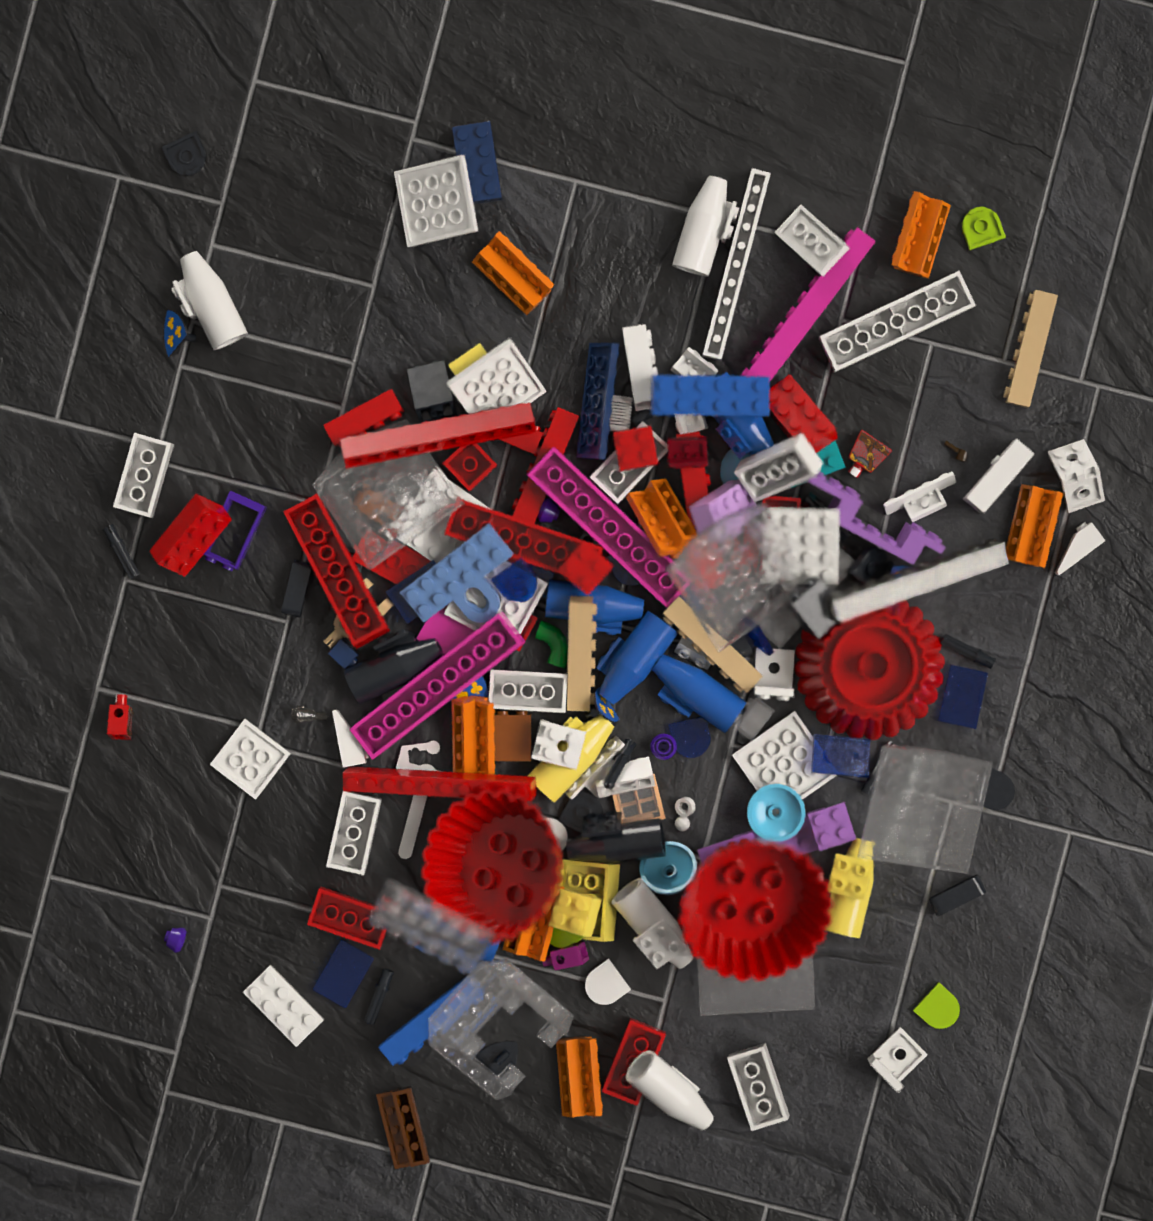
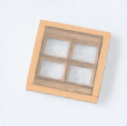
M653 774L655 786L612 795L616 812H622L621 823L659 818L661 820L666 819L655 774Z

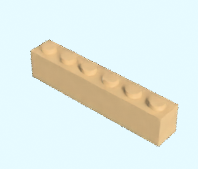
M1034 290L1033 294L1030 293L1028 296L1027 305L1030 306L1028 312H1025L1022 323L1025 326L1024 330L1019 332L1017 342H1020L1019 350L1015 349L1013 360L1016 362L1014 368H1010L1008 379L1011 382L1004 391L1003 398H1006L1005 403L1024 408L1030 407L1058 295Z
M570 596L567 711H590V705H594V693H591V687H595V675H591V669H595V657H592V651H596V639H592V633H596V621L592 620L593 615L597 614V603H593V597Z
M680 596L663 612L665 615L663 619L671 626L675 624L679 628L677 632L684 639L689 637L693 641L691 645L699 653L703 651L707 655L705 659L711 665L717 664L721 668L719 672L726 679L731 677L735 681L733 685L740 692L744 690L748 693L763 677Z

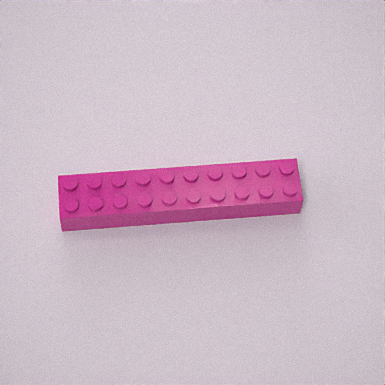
M856 228L855 231L851 229L843 239L849 249L824 276L814 277L808 286L811 288L809 292L804 291L797 300L799 303L797 308L792 307L785 316L787 321L785 323L780 322L774 330L775 337L773 339L768 338L762 347L764 349L763 353H757L751 361L753 366L750 370L746 368L740 376H768L771 381L876 241L859 228Z
M552 447L527 474L666 608L694 581L668 555L658 556L648 536L555 447Z
M504 612L498 613L349 730L371 759L377 758L526 643V641Z

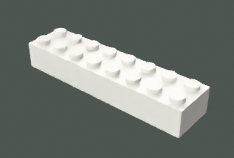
M960 271L823 334L818 339L835 373L972 309L976 305Z

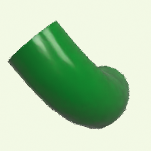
M541 620L535 639L544 641L550 646V655L547 663L565 669L568 662L567 638L559 628Z

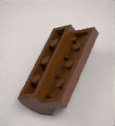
M410 1086L377 1094L376 1097L394 1168L399 1169L428 1164L430 1159L412 1088Z

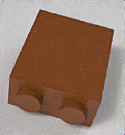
M497 711V715H494L495 761H531V715H527V711H516V715H508V711Z

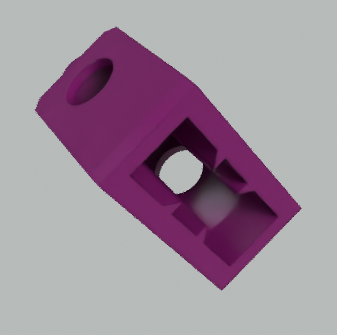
M585 941L575 943L572 946L553 949L550 955L546 956L545 962L542 961L544 968L553 966L554 970L583 965L589 960Z

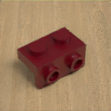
M706 436L668 438L669 467L681 469L685 466H692L694 468L707 466Z

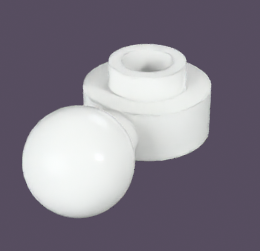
M682 797L675 803V810L680 815L675 820V827L679 831H686L690 827V821L687 816L695 811V803L690 797Z

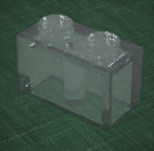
M758 697L750 698L744 706L747 709L743 714H739L733 722L735 723L733 728L751 741L775 711Z

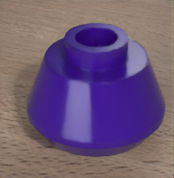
M545 498L537 517L539 522L552 523L553 520L557 521L561 510L558 509L559 505L552 498Z
M659 734L653 738L651 752L656 758L667 760L676 752L677 744L672 736Z
M172 928L171 931L167 930L164 941L167 942L166 946L174 953L180 952L187 934L185 928Z

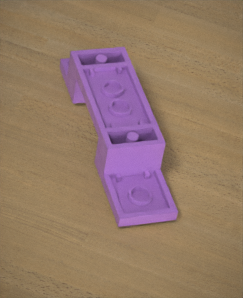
M818 471L815 477L808 479L810 483L834 495L827 509H840L839 525L912 565L916 562L925 545L941 554L944 551L945 546L941 543L943 540L931 531L927 534L922 529L923 527L914 522L912 524L906 522L896 540L887 533L881 535L877 528L870 524L865 526L861 522L862 520L855 517L862 504L859 498L860 495L856 493L857 491L848 486L843 488L840 482L832 477L828 480L821 471Z
M843 802L805 813L804 823L799 832L788 840L776 843L791 846L796 852L806 854L816 850L822 851L855 840L856 837L845 803ZM751 830L733 836L732 839L698 849L697 851L701 863H703L707 856L713 855L718 847H726V844L730 841L738 843L742 838L750 840L763 838Z

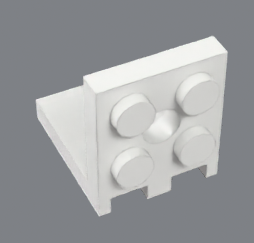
M1084 439L1048 451V456L1062 484L1068 513L1105 501L1099 467Z
M756 648L755 669L763 676L753 686V694H757V698L770 699V695L777 696V700H789V697H794L792 682L795 650ZM773 662H776L780 667L779 671L775 674H772L768 669L769 665Z
M542 719L532 758L577 770L586 732L553 724ZM561 740L568 743V749L564 752L559 751L557 748V743Z
M899 1027L867 1059L883 1078L899 1092L903 1088L900 1081L927 1056V1053ZM896 1050H905V1057L897 1059L895 1057Z

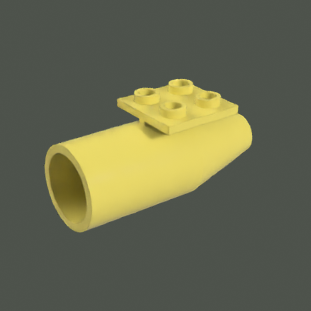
M600 714L585 724L577 716L574 719L570 717L563 724L565 727L586 732L577 770L541 761L528 775L536 777V786L554 803L595 762L613 731L614 726ZM564 740L557 743L558 750L566 751L568 743Z
M856 838L852 841L846 855L836 854L829 881V892H831L830 898L833 901V907L828 913L831 915L832 920L830 925L824 928V930L860 938L874 882L872 841Z

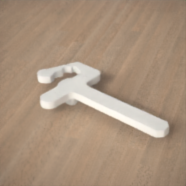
M433 740L428 743L404 745L401 747L396 769L439 771L430 764L417 765L410 763L408 751H412L415 747L419 751L427 750L430 754H436L440 750V744L437 741ZM413 795L398 852L401 858L408 859L412 856L427 796Z

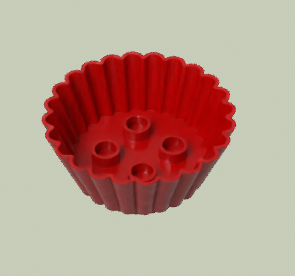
M862 590L857 596L852 593H845L841 596L839 603L846 610L847 614L820 639L805 632L804 629L802 630L801 639L803 642L795 650V654L799 659L794 666L795 674L800 677L797 684L798 690L801 694L806 695L805 705L809 710L816 711L818 721L823 724L830 723V727L835 733L847 732L848 736L853 739H860L865 735L867 739L873 741L878 740L882 734L886 737H894L899 733L900 729H911L915 724V718L921 719L925 717L928 713V705L933 704L938 698L936 688L940 687L944 681V676L940 670L945 665V658L939 653L942 647L941 640L938 636L933 635L934 625L931 621L923 619L921 609L915 606L909 607L908 601L903 597L892 598L890 594H880V592L874 595L870 590Z
M484 790L480 793L479 797L473 793L468 794L463 799V803H452L449 807V814L440 815L437 819V828L431 830L428 834L430 845L426 846L423 851V859L426 864L421 871L423 879L427 881L424 893L428 898L432 899V911L435 914L441 915L443 925L449 928L454 927V931L459 937L469 935L470 939L476 943L486 939L493 944L498 943L503 938L512 940L520 932L530 930L536 921L545 915L560 892L558 885L563 882V874L561 872L564 869V862L561 859L562 850L550 822L543 818L537 806L529 805L523 796L517 795L512 797L505 790H501L497 794L491 790Z
M742 838L738 843L730 841L726 844V847H718L713 855L707 856L687 885V893L681 902L683 913L680 917V924L685 928L683 938L686 943L692 945V955L696 958H703V965L707 969H717L718 974L722 977L734 975L738 981H747L751 977L756 981H764L769 975L781 977L786 973L787 968H799L803 958H809L816 952L815 944H820L824 941L826 937L824 928H827L832 920L831 915L828 913L833 907V901L827 895L830 886L827 881L821 879V869L811 864V860L807 855L796 852L791 846L760 838L752 840Z

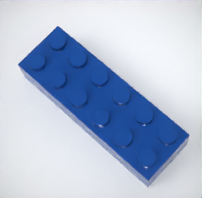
M651 375L650 414L769 416L770 377Z
M470 972L380 1044L379 1049L392 1065L396 1063L398 1065L402 1064L408 1059V1054L411 1051L416 1053L423 1047V1042L426 1039L431 1041L438 1035L440 1028L446 1029L453 1023L455 1016L458 1015L460 1018L468 1011L469 1005L472 1003L476 1005L482 1001L485 989Z

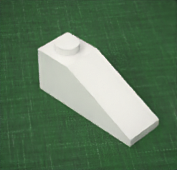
M1084 522L1076 528L1077 532L1073 535L1055 571L1057 576L1105 542V539L1092 522L1088 524Z
M333 710L332 713L343 767L367 763L366 759L369 758V755L349 730L351 728L338 710Z
M649 757L637 758L626 763L612 789L604 787V779L596 784L599 798L655 786L650 759Z

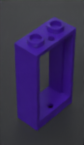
M233 491L229 492L223 505L227 513L233 501L258 512L237 560L234 563L210 552L214 542L204 553L206 560L212 563H216L217 560L223 563V568L233 571V569L239 570L267 509L266 506Z

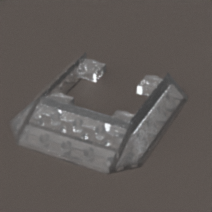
M508 959L483 961L475 967L428 1019L429 1045L495 1100H499L513 1095V1090L525 1078V1075L510 1063L497 1076L474 1056L486 1044L476 1033L500 1007H503L512 1015L525 1002L548 1021L536 1035L552 1048L563 1035L567 1037L574 1015Z

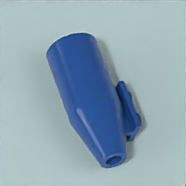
M726 372V373H724V374L721 375V376H730V375L728 374V372ZM712 415L720 425L716 430L739 459L747 453L752 456L775 445L762 416Z
M550 579L545 618L569 620L570 596L588 595L573 582ZM597 585L589 595L593 597V603H597V614L593 615L592 620L596 621V633L601 631L606 632L608 635L621 634L622 621L642 619L644 600L604 585Z
M647 611L625 641L620 637L614 640L606 655L602 656L598 661L596 668L606 675L598 694L613 705L645 680L678 635V632Z
M664 654L652 669L664 684L658 693V696H660L664 703L671 704L678 713L688 717L694 711L724 734L747 703L701 669Z

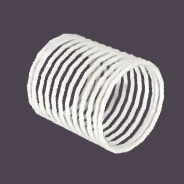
M613 395L612 408L626 410L612 409V411L625 413L612 412V414L624 416H610L622 418H610V420L621 421H610L613 424H620H609L610 431L630 430L628 428L630 427V417L632 414L630 409L632 406L630 405H632L633 398Z

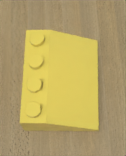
M562 859L564 862V869L561 872L563 874V882L559 886L602 900L592 937L586 936L584 939L601 942L614 941L617 909L612 904V899L618 893L620 864Z

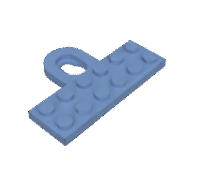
M488 524L401 590L400 594L423 622L452 601L456 603L468 619L477 623L488 622L499 611L500 598L484 576L510 558L513 552L492 526ZM475 587L482 591L486 600V606L480 608L476 604L470 603L466 598L467 589Z

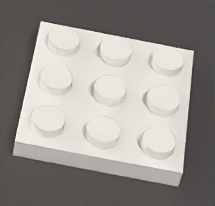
M244 719L210 765L254 799H257L291 753L247 719Z

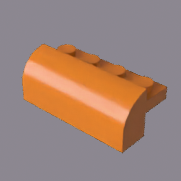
M914 191L909 201L907 215L904 218L902 232L898 237V245L892 257L891 265L894 266V269L929 279L951 207L950 204Z
M500 231L472 261L526 315L540 304L554 286L550 279Z
M666 478L650 480L644 491L629 492L626 499L658 556L670 555L672 559L686 554L694 547L699 539V535Z
M1021 484L1003 559L1045 568L1062 501V492Z
M464 696L452 699L453 772L495 774L494 703L488 702L487 697Z
M556 898L545 915L537 920L530 930L520 932L512 940L505 939L502 950L545 962L554 927L549 926Z
M591 1036L557 1039L556 1049L562 1116L572 1118L584 1115L602 1116L603 1104L600 1093L601 1083L599 1081L596 1039Z

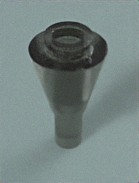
M296 705V708H292L291 719L295 720V724L314 720L327 721V713L315 712Z

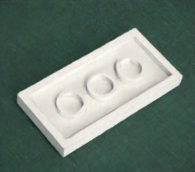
M802 205L774 232L822 276L849 249L841 239Z
M272 965L243 992L296 1047L324 1020Z

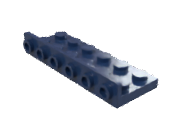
M589 343L576 458L590 460L606 459L619 344Z

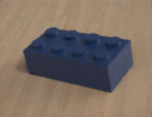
M490 121L452 127L456 156L465 155L473 204L502 200Z

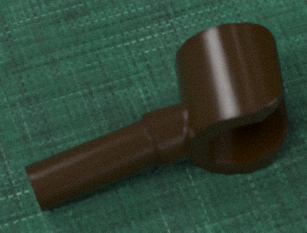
M948 441L944 443L945 446L957 453L955 459L966 462L968 454L965 450L955 447Z

